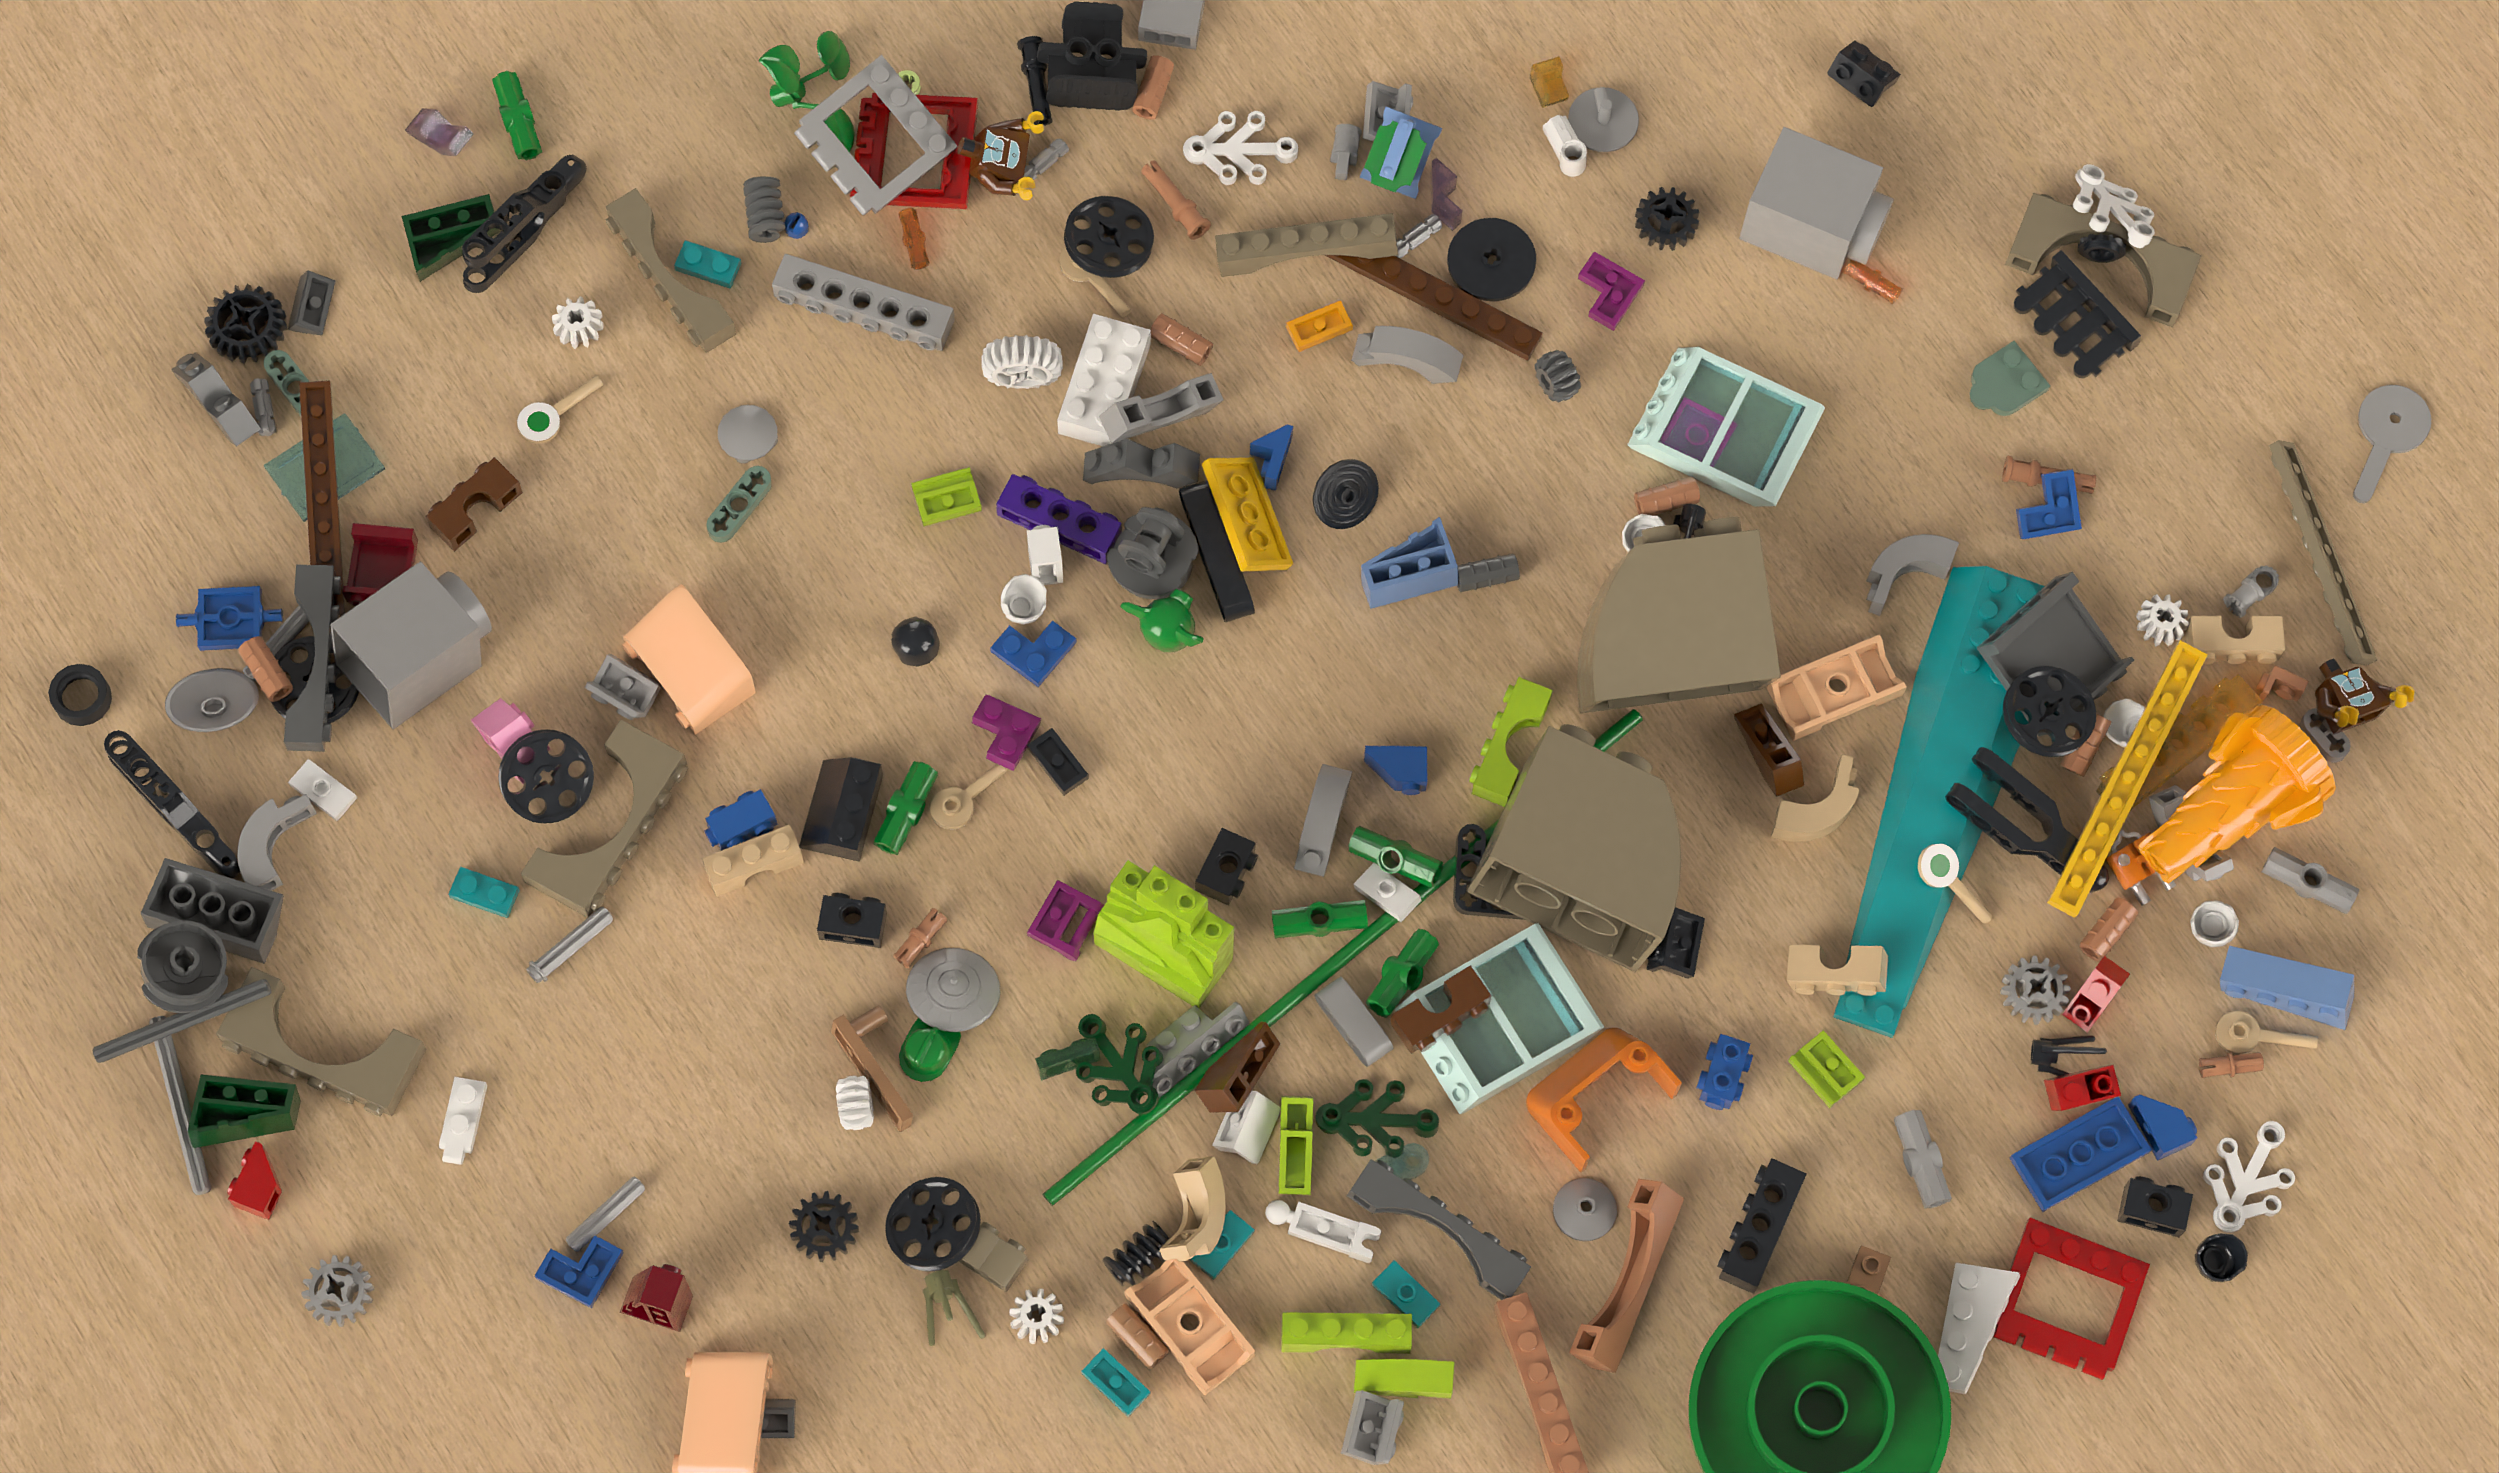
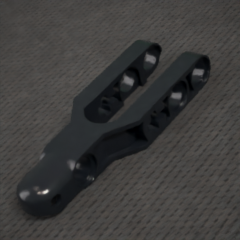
M567 155L561 158L550 170L542 173L527 189L513 193L464 242L462 256L468 267L463 272V284L468 291L481 293L487 290L536 241L547 221L564 205L566 196L585 177L587 166L582 159L575 155ZM572 160L574 161V164L570 166L568 164V161ZM510 212H511L512 214H516L517 212H519L518 215H513V216L509 219V213H510ZM494 228L502 230L495 238L489 237L487 234L489 230ZM472 248H480L483 250V252L479 256L477 255L476 257H472L468 254V251ZM496 254L504 257V260L497 264L491 263L490 260ZM473 273H480L485 279L482 282L474 283L468 277Z
M120 730L109 733L105 738L104 748L112 765L217 874L232 879L240 873L236 856L220 839L217 830L129 734ZM121 737L126 739L115 741L110 745L111 741L115 738ZM118 747H128L127 750L121 754L114 753V751ZM140 769L149 770V772L142 777L135 776L137 771H139ZM152 779V781L149 782L147 785H142ZM159 784V790L164 795H168V797L164 798L161 795L158 796L156 794L155 787ZM203 834H210L215 838L214 843L208 848H202L197 845L198 838ZM225 862H231L228 866L224 865Z
M1980 747L1972 757L1973 763L1988 775L1987 779L1990 782L1995 781L2011 794V799L2039 820L2044 833L2048 837L2044 841L2035 842L1971 789L1960 783L1953 784L1945 796L1946 801L2010 854L2037 856L2061 875L2079 839L2063 827L2056 802L1993 751ZM2104 864L2090 893L2102 890L2109 881V872Z

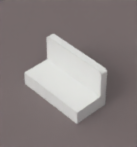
M1251 1091L1239 1112H1226L1212 1146L1220 1151L1237 1153L1249 1162L1258 1164L1281 1108L1258 1091Z

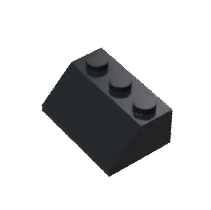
M852 757L823 760L799 848L860 862L883 779L881 764Z

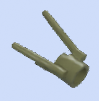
M940 1270L927 1275L924 1278L927 1287L923 1289V1294L926 1300L929 1345H935L933 1299L936 1303H942L948 1321H951L953 1315L948 1300L953 1297L952 1293L956 1296L981 1339L985 1338L984 1331L959 1289L957 1279L951 1280L948 1270Z

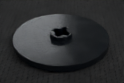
M1483 218L1468 223L1455 234L1449 245L1447 265L1453 281L1462 291L1479 300L1502 301L1516 296L1530 283L1536 268V251L1529 236L1514 223L1499 218ZM1490 255L1496 256V261L1493 264L1487 263Z

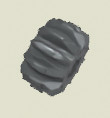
M1550 351L1537 359L1535 364L1537 373L1535 376L1539 380V386L1542 387L1544 394L1548 395L1551 401L1558 403L1563 400L1566 401L1577 394L1581 388L1580 375L1576 370L1577 367L1572 363V358L1568 357L1564 351Z

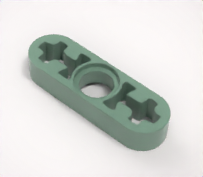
M282 350L272 351L264 359L265 370L301 416L300 393L292 394L288 392V386L294 381H310L286 352ZM274 362L283 363L288 374L283 376L281 371L274 367Z
M762 466L749 468L710 515L706 526L708 534L713 541L719 543L729 541L768 494L772 487L770 473L766 468ZM762 476L764 484H756L753 487L752 495L754 497H752L749 493L753 486L752 478L759 479ZM739 497L746 499L748 502L747 507L742 511L733 510L731 502ZM724 511H727L730 516L725 523L727 530L720 529L716 532L715 524L722 525L727 517Z

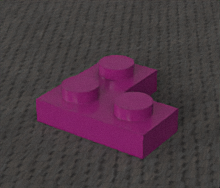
M1595 251L1578 275L1579 280L1601 292L1590 309L1588 317L1612 331L1615 330L1645 283V280Z
M985 694L972 716V724L997 734L987 751L986 759L1012 771L1015 770L1027 749V745L1033 739L1041 723V718Z

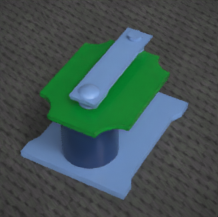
M1386 106L1383 113V124L1378 128L1360 178L1389 191L1399 192L1416 199L1419 192L1418 184L1434 141L1440 136L1442 128Z

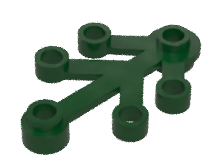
M1095 1014L1084 1016L1078 1026L1080 1034L1086 1040L1097 1044L1112 1067L1093 1066L1089 1062H1082L1076 1068V1076L1084 1083H1091L1095 1079L1122 1081L1129 1089L1110 1090L1105 1085H1099L1092 1091V1099L1100 1106H1107L1111 1102L1128 1104L1130 1109L1137 1114L1151 1112L1159 1100L1158 1092L1152 1084L1155 1069L1163 1061L1162 1052L1155 1046H1148L1143 1050L1142 1060L1144 1065L1140 1081H1138L1134 1075L1139 1044L1144 1042L1147 1036L1146 1030L1138 1023H1132L1126 1028L1125 1035L1127 1040L1122 1058L1105 1034V1022ZM1099 1026L1098 1030L1091 1034L1092 1028ZM1140 1029L1139 1035L1135 1038H1132V1033L1135 1030ZM1156 1052V1058L1148 1061L1149 1055ZM1087 1068H1090L1089 1075L1083 1077V1071ZM1106 1091V1097L1099 1100L1100 1093ZM1148 1095L1147 1100L1140 1104L1141 1097Z
M1361 1079L1356 1082L1354 1091L1339 1104L1327 1103L1322 1105L1317 1110L1315 1119L1317 1126L1324 1133H1338L1353 1147V1151L1358 1156L1369 1155L1372 1151L1373 1142L1368 1135H1358L1349 1125L1361 1126L1385 1148L1388 1156L1397 1158L1404 1152V1141L1399 1136L1389 1135L1382 1127L1413 1128L1418 1136L1430 1138L1438 1131L1439 1117L1429 1109L1421 1110L1416 1115L1382 1113L1394 1102H1400L1404 1098L1405 1086L1402 1082L1396 1080L1389 1082L1386 1086V1092L1362 1112H1350L1361 1101H1368L1373 1096V1084L1369 1080ZM1367 1088L1369 1091L1367 1093H1362L1359 1091V1089ZM1398 1089L1400 1093L1393 1094L1390 1090ZM1327 1115H1334V1116H1336V1118H1335V1119H1329V1118H1327L1326 1116H1327ZM1421 1119H1430L1432 1121L1425 1123ZM1366 1143L1368 1147L1360 1148L1358 1144ZM1391 1144H1397L1400 1148L1392 1149L1389 1146Z

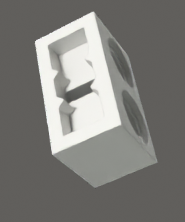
M1040 525L1032 530H1027L1031 576L1037 577L1044 585L1063 583L1062 557L1057 527Z

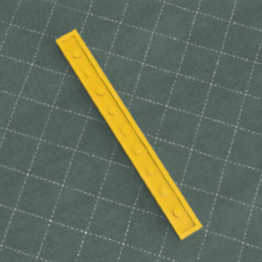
M2181 640L2177 643L2047 902L2049 905L2074 918L2079 914L2208 654Z

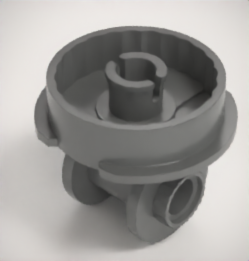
M1142 507L1136 515L1126 520L1124 523L1125 530L1119 535L1114 548L1109 549L1107 554L1108 566L1114 579L1130 593L1145 599L1165 598L1175 588L1181 589L1188 581L1193 568V560L1198 555L1197 541L1191 529L1170 512L1161 508Z
M184 920L164 924L150 932L138 947L137 958L141 960L140 969L144 981L142 985L143 995L152 1004L163 1010L174 1013L200 1011L216 1002L228 986V976L225 975L227 957L222 939L210 928L200 923Z

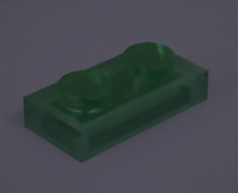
M1083 1038L1074 1041L1069 1047L1064 1049L1047 1050L1040 1057L1035 1058L1037 1071L1042 1081L1074 1070L1082 1062H1089L1091 1064L1100 1061L1101 1058L1096 1039L1088 1040Z

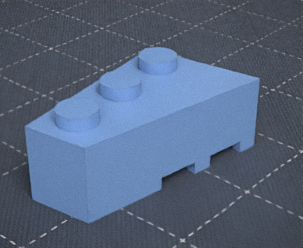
M1440 517L1432 521V525L1419 533L1416 531L1409 535L1408 540L1395 548L1393 546L1361 565V582L1370 609L1458 586V565Z

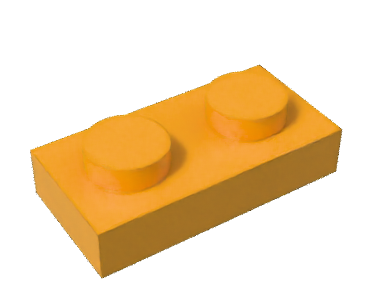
M1340 300L1286 322V328L1298 352L1353 330V324Z

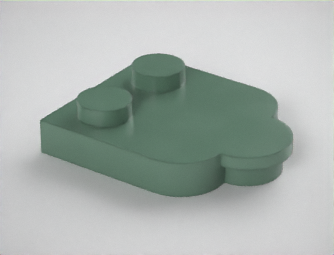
M2013 341L1975 366L1971 375L1973 386L1969 396L1973 405L1978 409H1992L1993 412L2000 416H2009L2049 391L2050 384L2018 344Z

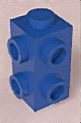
M760 789L756 792L748 791L738 797L737 802L727 807L722 805L712 810L709 814L710 816L705 818L708 829L704 830L711 846L718 845L722 851L755 836L758 837L771 832L774 826L778 824L772 808Z
M1720 1034L1717 1043L1710 1042L1705 1058L1711 1061L1708 1072L1701 1071L1696 1087L1702 1090L1699 1100L1705 1101L1706 1106L1716 1110H1723V1108L1730 1109L1733 1100L1739 1102L1744 1088V1084L1739 1082L1742 1071L1748 1073L1753 1055L1748 1053L1751 1043Z

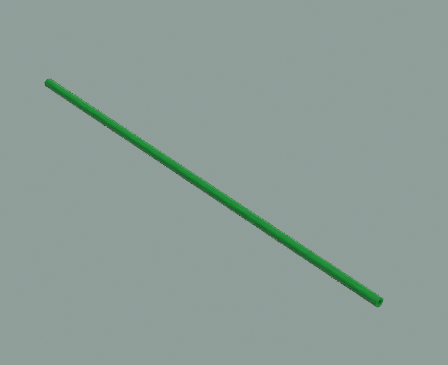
M1632 709L1595 740L1593 747L1603 752L1608 750L1643 721L1640 713ZM1499 819L1484 831L1486 847ZM1475 838L1473 841H1471L1469 843L1468 852L1462 851L1461 854H1473L1479 856L1478 852L1473 853V846L1475 842L1480 841V839ZM1455 855L1443 864L1441 876L1434 887L1430 888L1420 883L1413 889V891L1420 895L1422 900L1420 903L1454 876ZM1470 861L1464 862L1461 865V870L1465 866H1467L1470 863ZM1387 912L1381 915L1368 928L1359 933L1163 1094L1151 1112L1139 1114L1043 1193L1044 1198L1051 1206L1055 1205L1196 1089L1208 1068L1260 1022H1266L1271 1027L1399 921Z

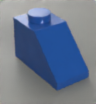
M1365 746L1364 762L1394 791H1402L1405 795H1417L1420 791H1426L1427 746Z
M2143 1095L2135 1096L2128 1104L2157 1161L2191 1146L2197 1139L2195 1123L2190 1117H2186L2183 1110Z

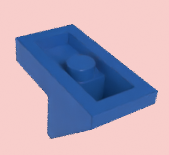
M1287 424L1250 443V455L1265 459L1261 476L1265 477L1264 486L1266 489L1273 491L1277 489L1293 437L1292 425Z

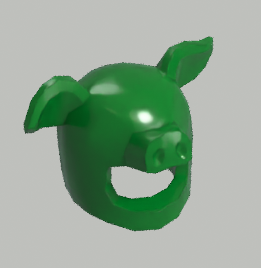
M1175 588L1168 597L1156 599L1147 607H1141L1130 602H1123L1120 605L1123 610L1139 618L1140 630L1145 640L1162 652L1175 653L1186 646L1193 647L1204 640L1203 637L1194 635L1195 621L1190 612L1193 598L1180 589Z

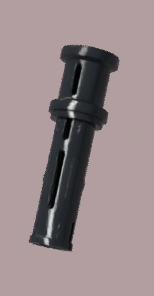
M1029 36L1017 42L1023 59L1021 71L1027 76L1033 112H1041L1044 116L1043 120L1035 121L1034 125L1043 124L1046 126L1051 124L1053 120L1049 103L1046 100L1047 86L1044 72L1047 69V63H1041L1037 60L1038 47L1040 43H1043V39L1038 36Z

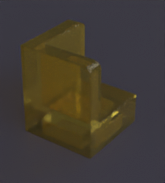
M1559 56L1533 64L1531 67L1530 80L1542 108L1569 99V93L1562 79L1563 64Z

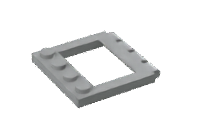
M882 55L799 120L801 127L794 132L807 149L811 148L814 144L819 146L811 154L826 172L830 171L833 167L838 169L830 177L845 195L855 189L857 193L850 198V201L863 216L870 210L875 214L958 147ZM868 86L874 90L925 152L923 156L881 189L824 122Z

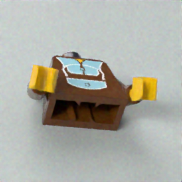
M1035 111L1029 114L1026 121L1024 118L988 125L974 140L962 137L957 152L960 155L971 158L969 171L971 176L977 178L991 194L1015 196L1019 193L1023 200H1030L1033 196L1032 191L1025 188L1034 189L1036 186L1032 178L1024 177L1030 134L1026 133V131L1030 129L1035 134L1042 133L1044 125H1033V123L1037 120H1043L1044 116L1041 112Z
M2330 659L2319 667L2325 677V681L2315 690L2317 713L2325 717L2333 735L2377 719L2393 702L2397 708H2403L2407 705V702L2414 701L2415 690L2411 686L2400 685L2397 688L2381 685L2369 677L2361 667L2357 666L2342 671L2335 659Z

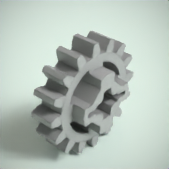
M2032 956L2030 963L2021 958L2018 962V967L2012 964L2008 969L2010 975L2005 974L2002 982L2007 986L2002 987L2000 994L2008 995L2003 1005H2012L2014 1009L2011 1015L2022 1014L2023 1023L2029 1017L2033 1018L2034 1025L2039 1024L2041 1017L2049 1023L2053 1019V1014L2059 1016L2063 1011L2061 1006H2066L2069 1001L2064 995L2068 994L2071 988L2070 986L2063 985L2068 976L2067 974L2058 975L2057 971L2060 965L2057 964L2052 968L2048 966L2049 958H2045L2042 963H2038L2036 956ZM2051 982L2054 985L2055 994L2051 991ZM2041 983L2043 984L2040 992L2033 993L2028 997L2031 989L2038 987ZM2015 985L2020 990V998L2016 994Z
M336 1255L332 1256L330 1264H327L323 1259L319 1260L321 1268L317 1270L311 1267L309 1271L313 1278L303 1280V1283L309 1287V1290L301 1292L304 1299H310L305 1304L308 1311L315 1310L312 1316L317 1321L324 1316V1323L327 1326L332 1324L333 1319L336 1320L340 1327H343L344 1319L346 1318L355 1323L356 1317L354 1314L359 1312L365 1315L367 1312L363 1308V1304L372 1303L373 1301L367 1295V1292L373 1291L374 1286L372 1283H365L371 1278L368 1271L361 1272L363 1265L359 1261L351 1266L352 1260L349 1256H346L342 1263H340ZM344 1271L350 1274L346 1276L336 1275L335 1272ZM324 1278L322 1288L318 1290V1286ZM333 1281L341 1287L343 1301L335 1295ZM358 1291L357 1298L351 1303L354 1293ZM330 1306L339 1307L341 1310L330 1311L323 1307L328 1308Z

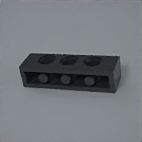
M1771 1158L1767 1167L1761 1164L1754 1180L1755 1183L1759 1184L1755 1195L1752 1193L1748 1194L1742 1210L1747 1212L1743 1223L1736 1221L1729 1237L1735 1242L1731 1251L1724 1249L1717 1267L1722 1269L1719 1279L1752 1294L1755 1293L1807 1173ZM1767 1190L1777 1192L1780 1201L1776 1203L1769 1202L1765 1198L1764 1192ZM1755 1218L1763 1219L1767 1223L1768 1229L1765 1231L1756 1230L1752 1225V1220ZM1744 1246L1752 1248L1755 1252V1258L1750 1260L1743 1258L1739 1249Z

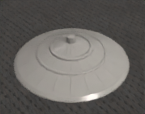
M208 669L193 673L175 684L166 697L165 710L170 720L181 728L196 732L219 731L232 727L247 718L258 703L259 692L254 681L241 672L231 669Z
M943 948L925 955L913 966L906 983V995L911 1009L924 1023L933 1028L937 1027L939 1030L959 1032L981 1025L993 1014L1000 998V983L993 967L980 955L961 948Z

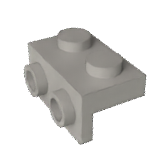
M1374 81L1367 85L1363 128L1364 139L1374 142L1378 128L1383 124V113L1386 106L1410 115L1413 105V97L1411 96L1412 85L1404 84L1399 89Z
M612 654L606 656L594 681L587 682L585 686L587 690L592 692V698L603 704L611 703L618 708V714L630 720L646 717L662 687L659 682Z
M1363 1390L1356 1391L1341 1454L1372 1465L1388 1464L1396 1450L1395 1438L1397 1429L1400 1427L1404 1417L1402 1411L1404 1401L1399 1399L1388 1400Z

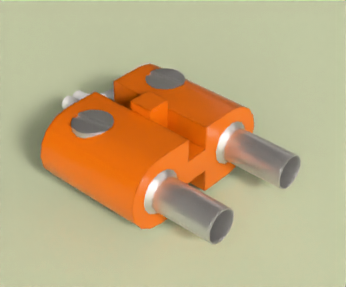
M2122 830L2118 833L2117 840L2111 847L2113 854L2105 860L2123 889L2127 890L2130 888L2141 906L2151 901L2140 883L2143 879L2155 873L2167 891L2176 886L2174 881L2170 883L2162 881L2160 874L2150 866L2144 855L2139 851L2138 845L2151 832L2141 836L2137 832L2125 833ZM2122 836L2125 838L2133 836L2138 838L2124 848L2116 850L2117 845L2122 840Z

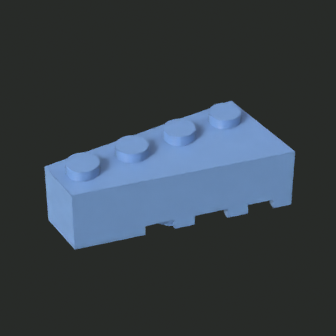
M2229 946L2220 978L2221 991H2224L2230 997L2246 998L2346 1030L2354 1000V974Z

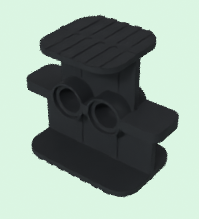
M1075 1L1065 7L1062 19L1063 43H1040L1037 52V60L1041 63H1048L1046 100L1050 105L1115 111L1128 110L1133 107L1138 91L1136 69H1142L1146 66L1147 50L1143 48L1122 47L1123 9L1117 4ZM1072 53H1080V54H1082L1083 56H1082V57H1077V56L1073 55ZM1102 55H1109V56H1111L1112 58H1111V59H1107V58H1104Z

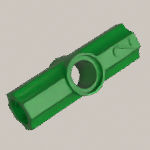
M504 71L498 73L492 79L501 106L499 107L506 132L510 133L515 154L518 160L524 159L527 161L534 159L542 153V149L534 128L533 114L528 100L524 98L519 78L516 72Z
M913 762L900 790H895L886 809L887 816L873 841L875 846L889 854H899L912 826L915 827L922 817L926 806L925 800L938 776V771L923 762Z
M1358 826L1350 838L1348 852L1378 864L1381 870L1386 873L1401 874L1430 888L1436 885L1443 870L1442 861L1413 849L1404 840L1394 841L1362 826ZM1392 851L1399 855L1400 863L1392 858Z
M1365 900L1333 904L1318 901L1306 907L1272 910L1275 939L1304 935L1323 937L1327 936L1330 932L1368 928ZM1317 914H1323L1328 918V921L1325 924L1318 925L1311 919Z
M1419 928L1414 932L1398 956H1390L1386 959L1382 967V979L1366 1000L1369 1009L1378 1016L1387 1018L1407 990L1413 991L1420 986L1423 979V967L1439 946L1436 937L1432 936L1428 931Z

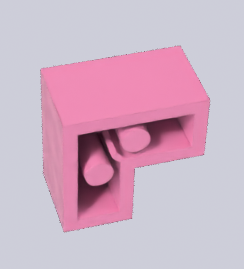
M501 698L471 719V722L485 742L498 753L501 759L518 738L532 732L531 729L535 727L525 712L521 713L514 703L508 705ZM522 747L517 753L518 761L522 763L529 762L534 755L533 749ZM514 776L517 780L524 784V780L522 777Z

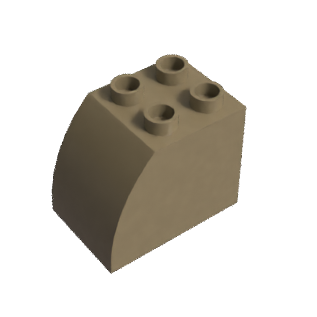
M1727 517L1703 522L1702 529L1693 531L1694 538L1680 539L1678 525H1665L1644 529L1641 531L1642 536L1633 539L1634 547L1615 565L1603 583L1591 607L1583 631L1577 674L1579 711L1581 714L1756 691L1781 678L1759 529L1742 531L1740 517Z
M1564 724L1557 730L1549 726L1525 762L1466 892L1533 924L1539 923L1541 928L1636 972L1664 939L1675 909L1680 885V834L1669 791L1664 780L1650 774L1652 766L1644 758L1624 751L1619 752L1616 757L1593 747L1595 738L1580 727Z

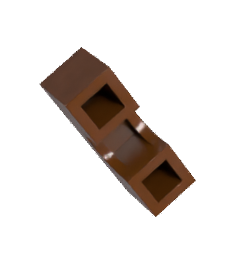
M494 457L489 462L480 464L476 468L474 475L466 482L458 483L453 488L451 495L443 502L438 501L430 508L426 518L430 528L455 552L477 533L473 520L468 516V511L473 505L479 502H487L501 512L523 492L519 481Z
M1471 965L1444 981L1443 992L1450 1001V1007L1440 1013L1430 1012L1422 1005L1419 999H1416L1392 1014L1390 1024L1411 1054L1417 1050H1420V1052L1428 1050L1436 1044L1437 1041L1435 1039L1446 1033L1449 1036L1463 1026L1461 1022L1471 1016L1473 1019H1476L1489 1010L1488 1005H1490L1492 995Z

